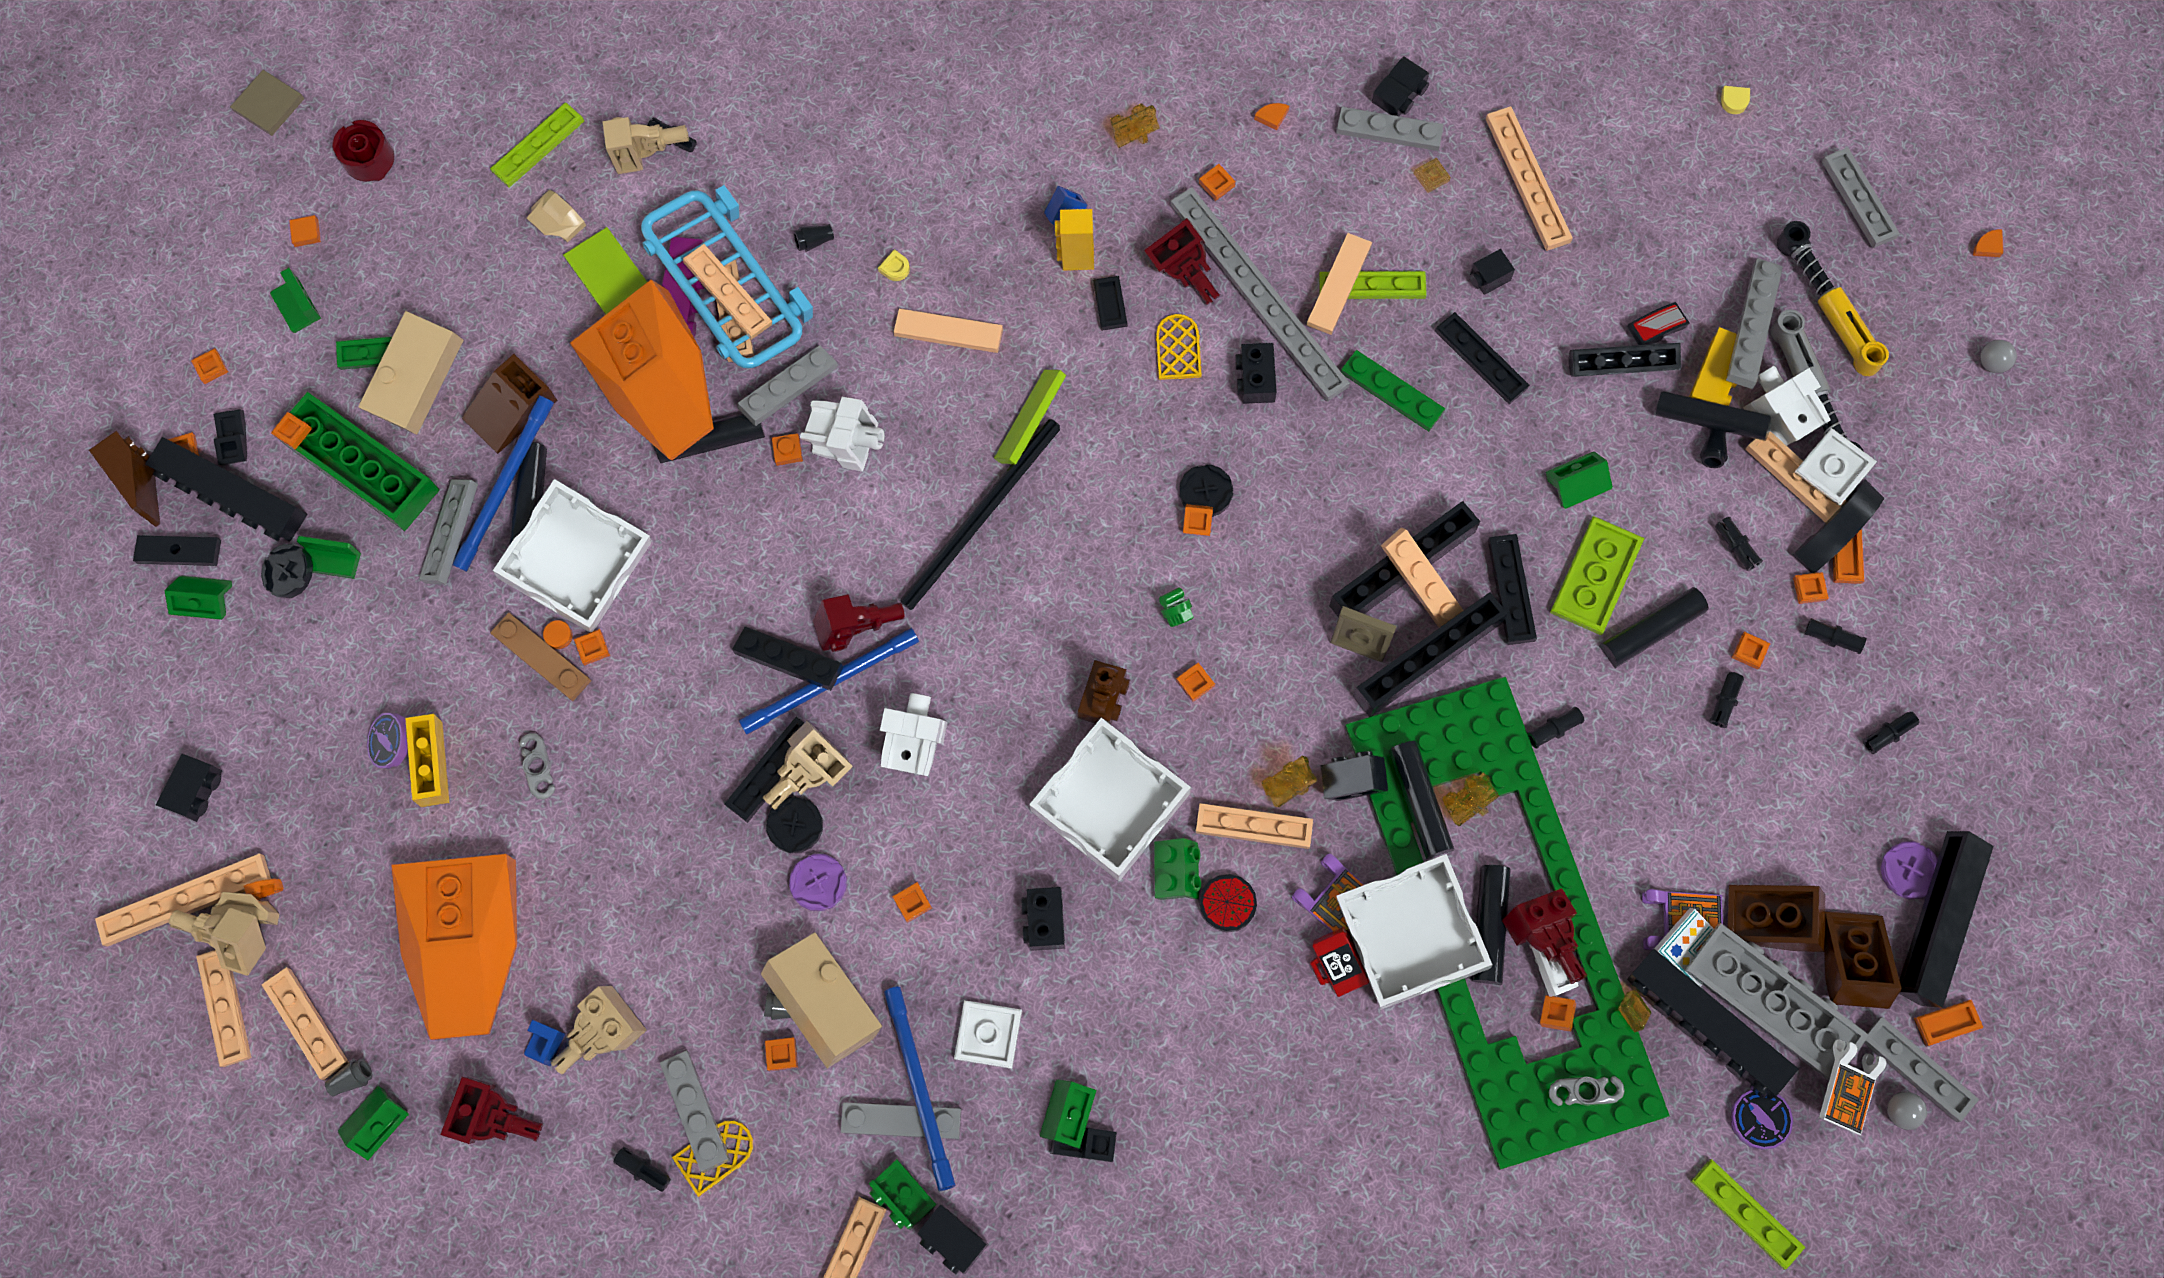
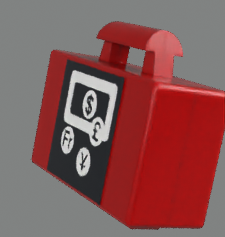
M1341 927L1313 941L1312 946L1317 957L1310 962V965L1320 985L1331 983L1337 997H1340L1369 984V979L1361 959L1345 927ZM1321 962L1327 978H1323L1317 963Z

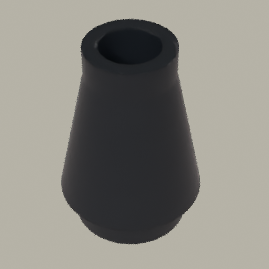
M830 224L799 226L798 230L793 231L794 240L799 251L805 250V252H808L827 241L834 240Z
M1710 428L1709 435L1700 453L1704 466L1720 468L1727 461L1726 432Z

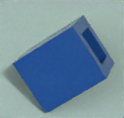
M1058 186L1044 214L1050 223L1055 225V220H1060V210L1086 209L1087 203L1080 194Z
M532 1020L527 1031L533 1033L524 1055L539 1063L551 1066L550 1061L555 1058L565 1033Z

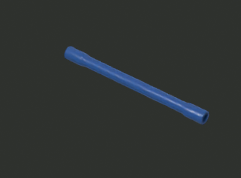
M539 395L529 414L528 421L466 541L461 545L453 561V566L466 572L468 571L478 551L480 542L539 428L544 424L554 404L549 399Z
M912 627L894 636L883 645L843 665L844 668L834 686L889 656L900 653L917 644L919 640ZM810 683L775 703L740 719L739 722L746 735L768 724L774 718L825 692L827 689Z
M892 987L884 991L889 1014L893 1019L926 1138L938 1191H945L955 1187L956 1184L949 1160L944 1151L908 1022L907 1009L901 987Z

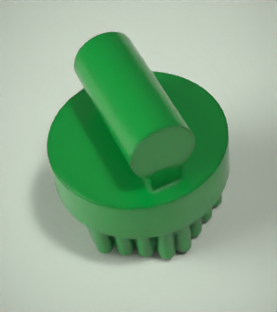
M1180 587L1159 597V602L1164 607L1160 611L1163 618H1167L1170 627L1178 626L1194 618L1190 609L1192 607L1190 599L1184 598V591Z

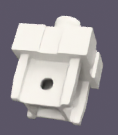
M1775 366L1758 375L1757 378L1766 394L1743 407L1744 410L1770 415V431L1786 446L1830 421L1824 405L1815 393V390L1821 386L1810 368L1784 382Z
M842 397L840 403L812 401L810 405L812 411L805 432H801L800 438L811 442L813 454L837 460L843 468L863 472L869 449H881L883 444L880 442H884L885 438L884 430L877 428L879 423L868 412L867 406L862 400Z
M910 693L907 712L884 708L880 731L886 732L882 750L881 767L924 776L929 775L937 743L943 744L948 723L941 719L927 717L931 697ZM907 752H910L911 757L907 760L905 755Z

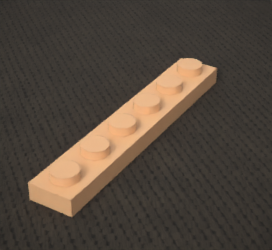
M1510 106L1487 114L1485 120L1546 251L1571 243L1573 237L1512 107Z
M262 854L254 855L95 918L102 945L108 947L169 923V919L175 910L191 914L218 903L222 892L244 893V885L271 879L265 856Z

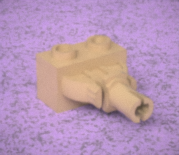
M616 117L603 121L606 150L618 174L643 170L642 158L649 157L656 151H664L667 144L689 141L686 125L663 129L659 124L655 126L632 125L629 117Z
M806 721L787 740L791 747L786 753L784 765L777 771L781 776V780L763 796V799L776 810L792 792L795 793L797 791L802 795L808 788L820 786L826 781L834 786L853 766L809 721Z
M229 908L225 915L201 913L198 917L175 910L169 919L170 927L191 933L195 941L207 943L215 948L221 968L246 976L252 971L266 949L257 918L247 910L239 911Z
M598 986L577 1005L581 1012L575 1020L574 1029L567 1034V1037L570 1039L569 1045L550 1062L552 1066L558 1065L555 1068L558 1073L564 1074L582 1056L585 1060L590 1061L597 1054L625 1050L647 1030L613 986Z

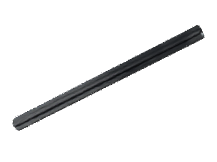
M1049 419L1026 446L1017 464L1010 465L902 596L900 601L904 607L909 610L914 609L1060 431V425L1057 422Z

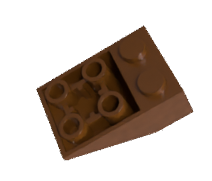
M513 354L491 374L462 419L498 454L522 433L539 395L554 403L558 400L550 388Z

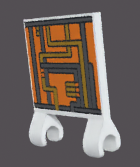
M1836 1040L1833 1044L1835 1062L1819 1118L1854 1134L1861 1135L1876 1078L1885 1069L1886 1060L1881 1056H1877L1873 1064L1874 1056L1868 1053L1865 1054L1862 1059L1863 1072L1848 1065L1857 1053V1046L1852 1042H1847V1047L1844 1050L1845 1042Z

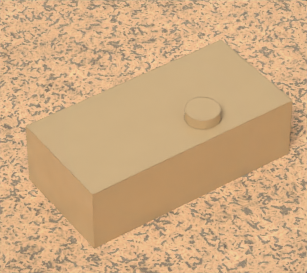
M405 311L358 407L373 416L417 435L464 340L448 329Z
M816 933L811 934L769 959L761 972L762 977L827 1069L873 1040L882 1028L878 1019Z

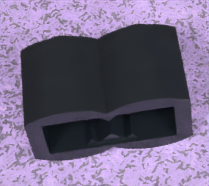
M1405 56L1402 57L1374 91L1372 103L1390 115L1400 116L1402 113L1406 115L1414 104L1413 99L1417 95L1422 96L1429 86V82H1427L1429 72Z

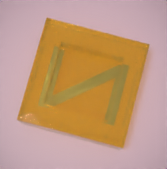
M1437 158L1414 170V175L1427 193L1448 183L1451 179Z
M1636 990L1627 992L1618 1008L1634 1032L1643 1030L1651 1015L1650 1009Z

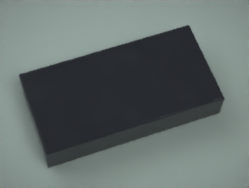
M1119 276L1094 279L1093 285L1101 331L1128 327Z

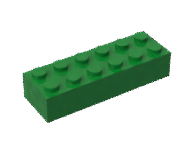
M309 392L289 412L308 424L312 430L296 450L285 443L283 444L404 532L440 491L427 476Z

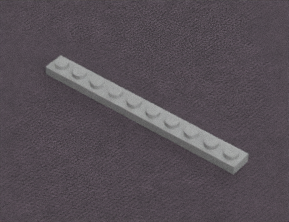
M1191 187L1171 200V207L1182 221L1188 218L1205 240L1203 246L1325 400L1328 402L1349 388V381L1197 192Z

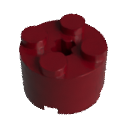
M356 120L352 122L353 125L347 128L344 126L340 128L334 136L332 147L338 161L352 178L359 181L382 180L394 163V149L376 124L366 120Z

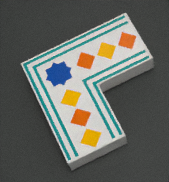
M1689 908L1654 949L1701 987L1702 984L1684 970L1696 955V949L1714 928L1696 909Z

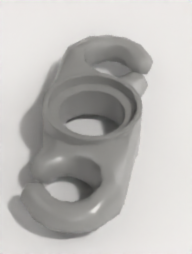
M529 733L521 738L519 746L524 747L529 740L536 741L537 746L532 751L522 749L521 754L524 757L523 770L531 794L537 799L544 800L554 793L555 786L550 785L548 790L543 793L537 790V786L542 781L549 784L553 782V778L550 775L551 763L543 738L536 733ZM536 759H542L544 761L543 770L539 773H532L530 771V764Z
M1616 1076L1611 1077L1610 1081L1616 1086L1617 1091L1614 1095H1608L1604 1090L1605 1085L1608 1083V1078L1606 1077L1599 1079L1592 1077L1558 1079L1550 1085L1549 1097L1554 1104L1561 1106L1563 1101L1557 1096L1556 1092L1559 1087H1565L1569 1092L1565 1100L1567 1105L1574 1103L1581 1105L1616 1103L1623 1097L1624 1085ZM1583 1082L1590 1083L1594 1087L1595 1094L1590 1100L1583 1099L1579 1094L1578 1089Z

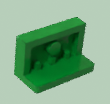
M1186 838L1154 842L1155 899L1166 900L1185 897L1199 899V890L1201 888L1199 861L1201 853L1197 842Z
M897 1159L875 1180L872 1179L868 1183L873 1188L869 1194L880 1206L886 1203L893 1211L889 1217L900 1229L905 1226L911 1230L937 1206Z

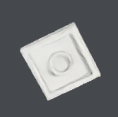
M1831 428L1794 473L1840 506L1877 461Z
M964 1000L954 1060L1012 1069L1022 1010Z

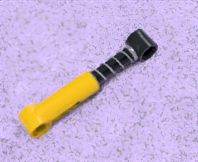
M1801 221L1788 223L1777 239L1778 250L1797 261V266L1802 267L1804 270L1803 275L1809 278V285L1814 286L1817 290L1816 295L1820 296L1817 303L1853 357L1855 370L1863 376L1875 375L1889 358L1888 349L1884 344L1876 342L1841 287H1834L1830 280L1832 278H1828L1824 272L1826 268L1822 269L1818 262L1819 258L1816 259L1812 253L1813 248L1810 246L1809 238L1811 231L1809 227ZM1867 356L1871 357L1875 362L1870 361Z

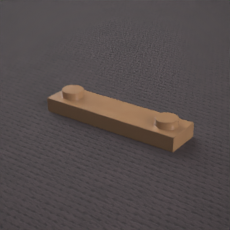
M510 613L490 632L491 635L572 702L591 682L585 674Z

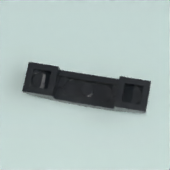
M1866 479L1862 480L1846 498L1847 501L1819 531L1811 535L1793 554L1811 573H1816L1863 528L1882 504L1884 497Z

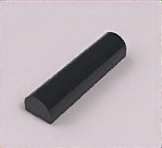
M1680 343L1570 350L1568 357L1571 377L1681 370Z
M1664 391L1660 394L1656 409V416L1763 441L1767 440L1771 429L1770 415Z
M744 414L713 421L714 429L673 460L765 438L762 422L755 426ZM655 447L660 463L673 461Z
M532 442L515 475L509 546L514 538L526 527L533 510L543 497L547 448L539 443Z
M1692 587L1602 642L1599 647L1614 668H1617L1706 613L1709 609L1708 602L1697 588Z
M1408 741L1392 747L1389 750V754L1426 859L1454 851L1450 834L1417 741Z
M1483 865L1480 868L1476 926L1492 962V967L1472 975V982L1494 985L1503 984L1506 927L1502 920L1508 914L1511 869L1506 866Z

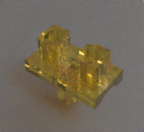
M1141 103L1133 107L1132 115L1124 118L1118 114L1110 119L1114 140L1118 148L1137 139L1141 144H1145L1148 142L1147 134L1160 129L1156 118V109L1153 105L1146 107Z
M1301 756L1294 762L1290 761L1284 765L1283 769L1274 776L1264 779L1262 786L1266 795L1271 797L1274 806L1281 807L1295 796L1306 794L1309 790L1308 787L1317 782V778L1310 769L1308 758Z
M1482 773L1480 776L1472 774L1465 780L1463 789L1458 793L1450 791L1442 797V800L1453 822L1460 827L1477 813L1485 816L1488 813L1486 806L1498 798L1499 794L1491 784L1488 775Z

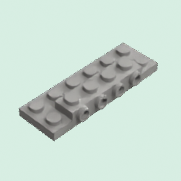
M1722 923L1718 924L1684 971L1829 1081L1835 1062L1833 1053L1834 1042L1836 1040L1844 1041V1050L1847 1047V1042H1852L1857 1046L1858 1052L1869 1034L1837 1011L1838 1006L1825 997L1821 999L1812 992L1814 988L1802 979L1796 980L1788 974L1789 969L1776 960L1772 962L1763 955L1765 951L1757 944L1745 942Z

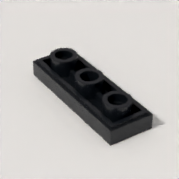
M137 535L133 561L136 564L217 566L221 540L218 537Z

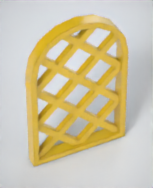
M1174 314L1167 316L1157 327L1156 341L1159 380L1202 378L1198 327L1192 318L1186 315ZM1168 320L1174 324L1169 331L1163 327V324ZM1184 320L1192 324L1187 330L1180 325ZM1177 327L1184 332L1178 339L1171 334ZM1193 328H1195L1196 337L1190 333ZM1161 330L1165 333V335L1159 340V333ZM1186 335L1194 340L1188 347L1181 342ZM1168 336L1175 341L1170 347L1162 343ZM1196 343H1197V354H1196L1194 351L1191 350V348H1192ZM1178 344L1185 349L1180 355L1172 351ZM1160 346L1166 350V352L1161 357ZM1187 352L1195 357L1189 364L1182 359ZM1169 353L1176 358L1171 364L1164 360ZM1197 360H1198V371H1197L1195 368L1192 367V365H1193ZM1179 361L1186 366L1181 372L1173 368ZM1161 363L1167 367V369L1162 374ZM1190 369L1194 374L1185 373ZM1171 370V371H1172L1173 373H1175L1176 375H1166V374Z
M724 1121L717 1124L718 1128L725 1125L724 1133H720L724 1144H726L727 1137L737 1139L735 1150L727 1149L728 1153L734 1154L733 1164L718 1166L715 1178L706 1177L705 1173L702 1172L701 1176L690 1174L692 1163H697L696 1159H693L694 1153L691 1145H688L672 1157L698 1197L733 1171L739 1169L750 1157L753 1150V1138L750 1130L744 1124L736 1121ZM729 1124L740 1126L738 1135L728 1134ZM743 1129L747 1132L748 1137L742 1136ZM741 1140L749 1141L748 1152L739 1151ZM691 1148L689 1158L679 1157ZM738 1154L745 1155V1158L737 1164ZM679 1161L688 1162L687 1172H685ZM721 1167L730 1168L729 1171L719 1177ZM690 1178L700 1179L698 1190ZM704 1180L714 1181L702 1190Z

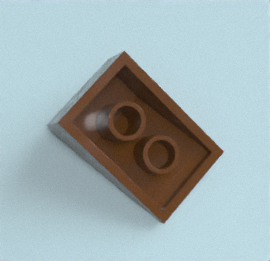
M115 431L89 449V451L131 509L157 527L160 525L156 479L152 475L154 470L145 465L150 454L142 446L139 447L130 436L125 438Z
M1729 885L1727 928L1745 942H1753L1759 947L1789 951L1825 952L1826 895L1820 886Z
M1825 911L1824 959L1825 981L1829 999L1836 1005L1890 1009L1901 991V985L1883 916Z

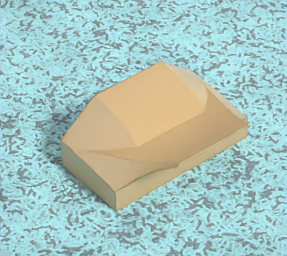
M551 190L547 191L531 207L532 211L527 217L544 235L560 236L567 243L586 226L584 220L556 192Z
M222 892L219 902L212 907L211 915H225L229 908L239 911L247 910L256 916L260 924L277 925L279 913L268 901L257 900L252 894Z

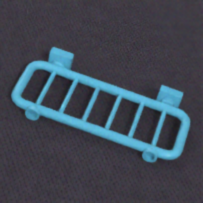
M725 185L715 190V202L704 192L693 190L686 192L644 217L641 223V231L646 241L642 242L643 247L649 256L657 254L720 342L716 345L720 356L724 360L730 356L732 361L742 368L757 367L795 345L800 340L802 325L797 317L799 316L803 323L812 319L813 306L799 287L789 292L788 304L724 217L726 215L730 222L739 218V204ZM690 202H701L708 211L660 239L657 238L652 230V225ZM712 216L722 232L673 260L662 244ZM725 236L737 253L721 261L722 265L725 266L741 257L752 273L737 282L742 285L756 277L766 291V294L754 301L758 305L764 300L771 298L781 312L780 315L771 319L772 325L785 318L792 328L789 336L750 358L743 357L736 348V346L750 338L744 335L732 342L721 327L732 320L731 316L728 315L717 322L706 306L716 299L710 296L702 301L692 287V284L699 280L696 276L687 280L677 266L678 263L683 261L684 257L701 245L705 244L708 247Z

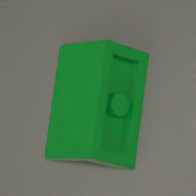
M287 268L280 272L285 284L272 290L270 295L290 330L296 333L320 320L321 317L299 278L290 268Z
M1595 451L1546 471L1547 480L1558 489L1561 506L1565 509L1613 488L1608 462Z
M298 536L297 542L311 556L313 573L355 578L361 553L350 543Z
M179 576L164 590L168 615L222 620L226 616L224 594L232 587V581Z
M1057 1079L1041 1128L1040 1137L1080 1148L1097 1090L1072 1081Z
M377 1086L340 1127L338 1134L346 1147L368 1161L409 1113L404 1107L389 1098L383 1088Z

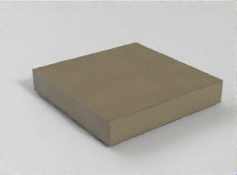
M262 70L230 108L247 121L273 136L305 98L301 93L265 70Z
M1343 606L1330 643L1383 662L1397 626Z

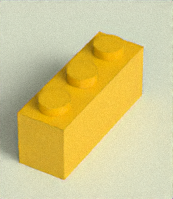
M1092 209L1060 210V220H1055L1057 261H1062L1063 271L1094 270Z
M1721 327L1718 328L1712 338L1689 397L1729 406L1732 396L1728 395L1730 388L1737 386L1735 383L1726 381L1737 336L1736 333Z
M435 714L405 718L412 800L420 807L450 803L443 722Z

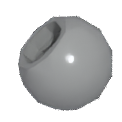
M1993 340L1987 343L1980 354L1982 366L1992 373H2004L2010 370L2017 359L2016 349L2010 342L2005 340Z
M1899 1092L1895 1094L1887 1105L1890 1120L1895 1126L1904 1130L1917 1129L1923 1124L1927 1116L1926 1104L1920 1096L1912 1092Z

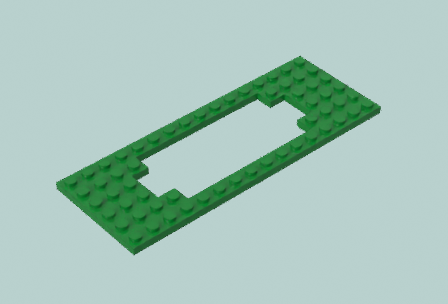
M1502 677L1346 724L1345 728L1354 754L1372 751L1374 756L1384 757L1388 791L1372 794L1369 797L1396 875L1401 874L1408 868L1424 863L1411 827L1413 820L1389 750L1401 743L1417 741L1433 787L1480 773L1489 800L1517 792L1552 890L1556 891L1562 888L1577 912L1571 919L1574 925L1573 938L1579 946L1575 952L1581 967L1587 974L1585 979L1597 1011L1573 1019L1572 1027L1580 1048L1526 1064L1516 1036L1491 1044L1487 1043L1465 978L1436 989L1498 1169L1501 1170L1670 1117L1636 1024L1635 1026L1633 1025L1634 1018L1632 1014L1622 1010L1626 1002L1624 991L1507 678ZM1627 1003L1625 1009L1631 1011ZM1616 1076L1624 1085L1623 1097L1616 1103L1595 1105L1574 1103L1567 1105L1565 1100L1569 1092L1565 1087H1559L1556 1092L1557 1096L1563 1101L1561 1106L1554 1104L1549 1097L1550 1085L1558 1079L1580 1077L1599 1079L1606 1077L1608 1078V1083L1605 1085L1604 1090L1608 1095H1614L1617 1091L1616 1086L1610 1081L1611 1077ZM1587 1082L1580 1084L1578 1089L1580 1096L1586 1100L1592 1099L1595 1094L1594 1087Z

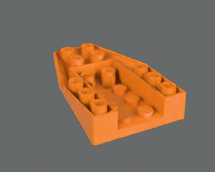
M648 281L570 342L614 410L668 459H675L714 429L701 349L669 290L655 281Z
M507 854L391 865L401 957L430 1040L490 1035L517 948L516 860Z

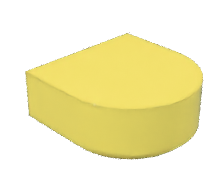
M1724 86L1721 95L1723 109L1730 114L1744 112L1750 101V88Z
M894 249L878 267V272L892 281H901L910 272L909 262L906 257Z

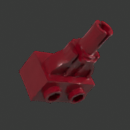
M1186 218L1144 251L1159 272L1162 274L1166 273L1171 278L1180 280L1183 286L1188 288L1190 284L1185 279L1186 276L1203 298L1205 304L1209 305L1213 300L1206 290L1209 291L1215 300L1220 297V294L1200 268V265H1202L1207 273L1211 270L1206 263V252L1203 246L1205 240L1192 222Z
M849 594L822 600L813 619V624L822 651L831 650L832 652H838L847 648L853 636L869 629L877 631L882 624L902 620L905 617V613L901 603L879 608L874 603L869 604L868 607H853Z
M1562 888L1516 905L1502 920L1516 946L1529 942L1536 950L1544 953L1548 961L1558 962L1570 984L1577 983L1587 976L1573 953L1579 947L1573 938L1574 925L1571 920L1577 912Z
M462 1077L440 1135L467 1144L475 1143V1140L486 1141L493 1138L505 1141L508 1135L498 1132V1129L537 1142L540 1133L527 1130V1127L541 1131L543 1123L504 1111L507 1109L517 1112L518 1106L507 1103L504 1096L494 1090L496 1085L471 1077Z

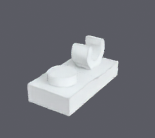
M1529 944L1536 958L1535 962L1539 966V971L1549 997L1559 995L1579 986L1578 982L1574 984L1569 983L1566 974L1558 962L1548 961L1544 953L1536 950Z

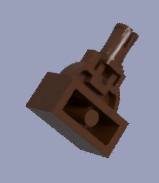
M1094 660L1078 709L1079 719L1096 724L1102 718L1110 725L1112 721H1118L1122 705H1119L1118 702L1121 694L1126 696L1130 685V679L1126 678L1127 669Z

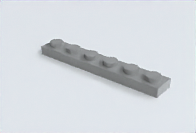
M1759 258L1756 259L1753 265L1726 381L1753 389L1757 383L1783 266Z

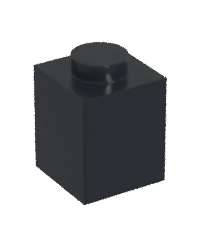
M1499 249L1473 263L1470 280L1472 285L1476 289H1480L1485 295L1510 282L1515 268L1504 252Z

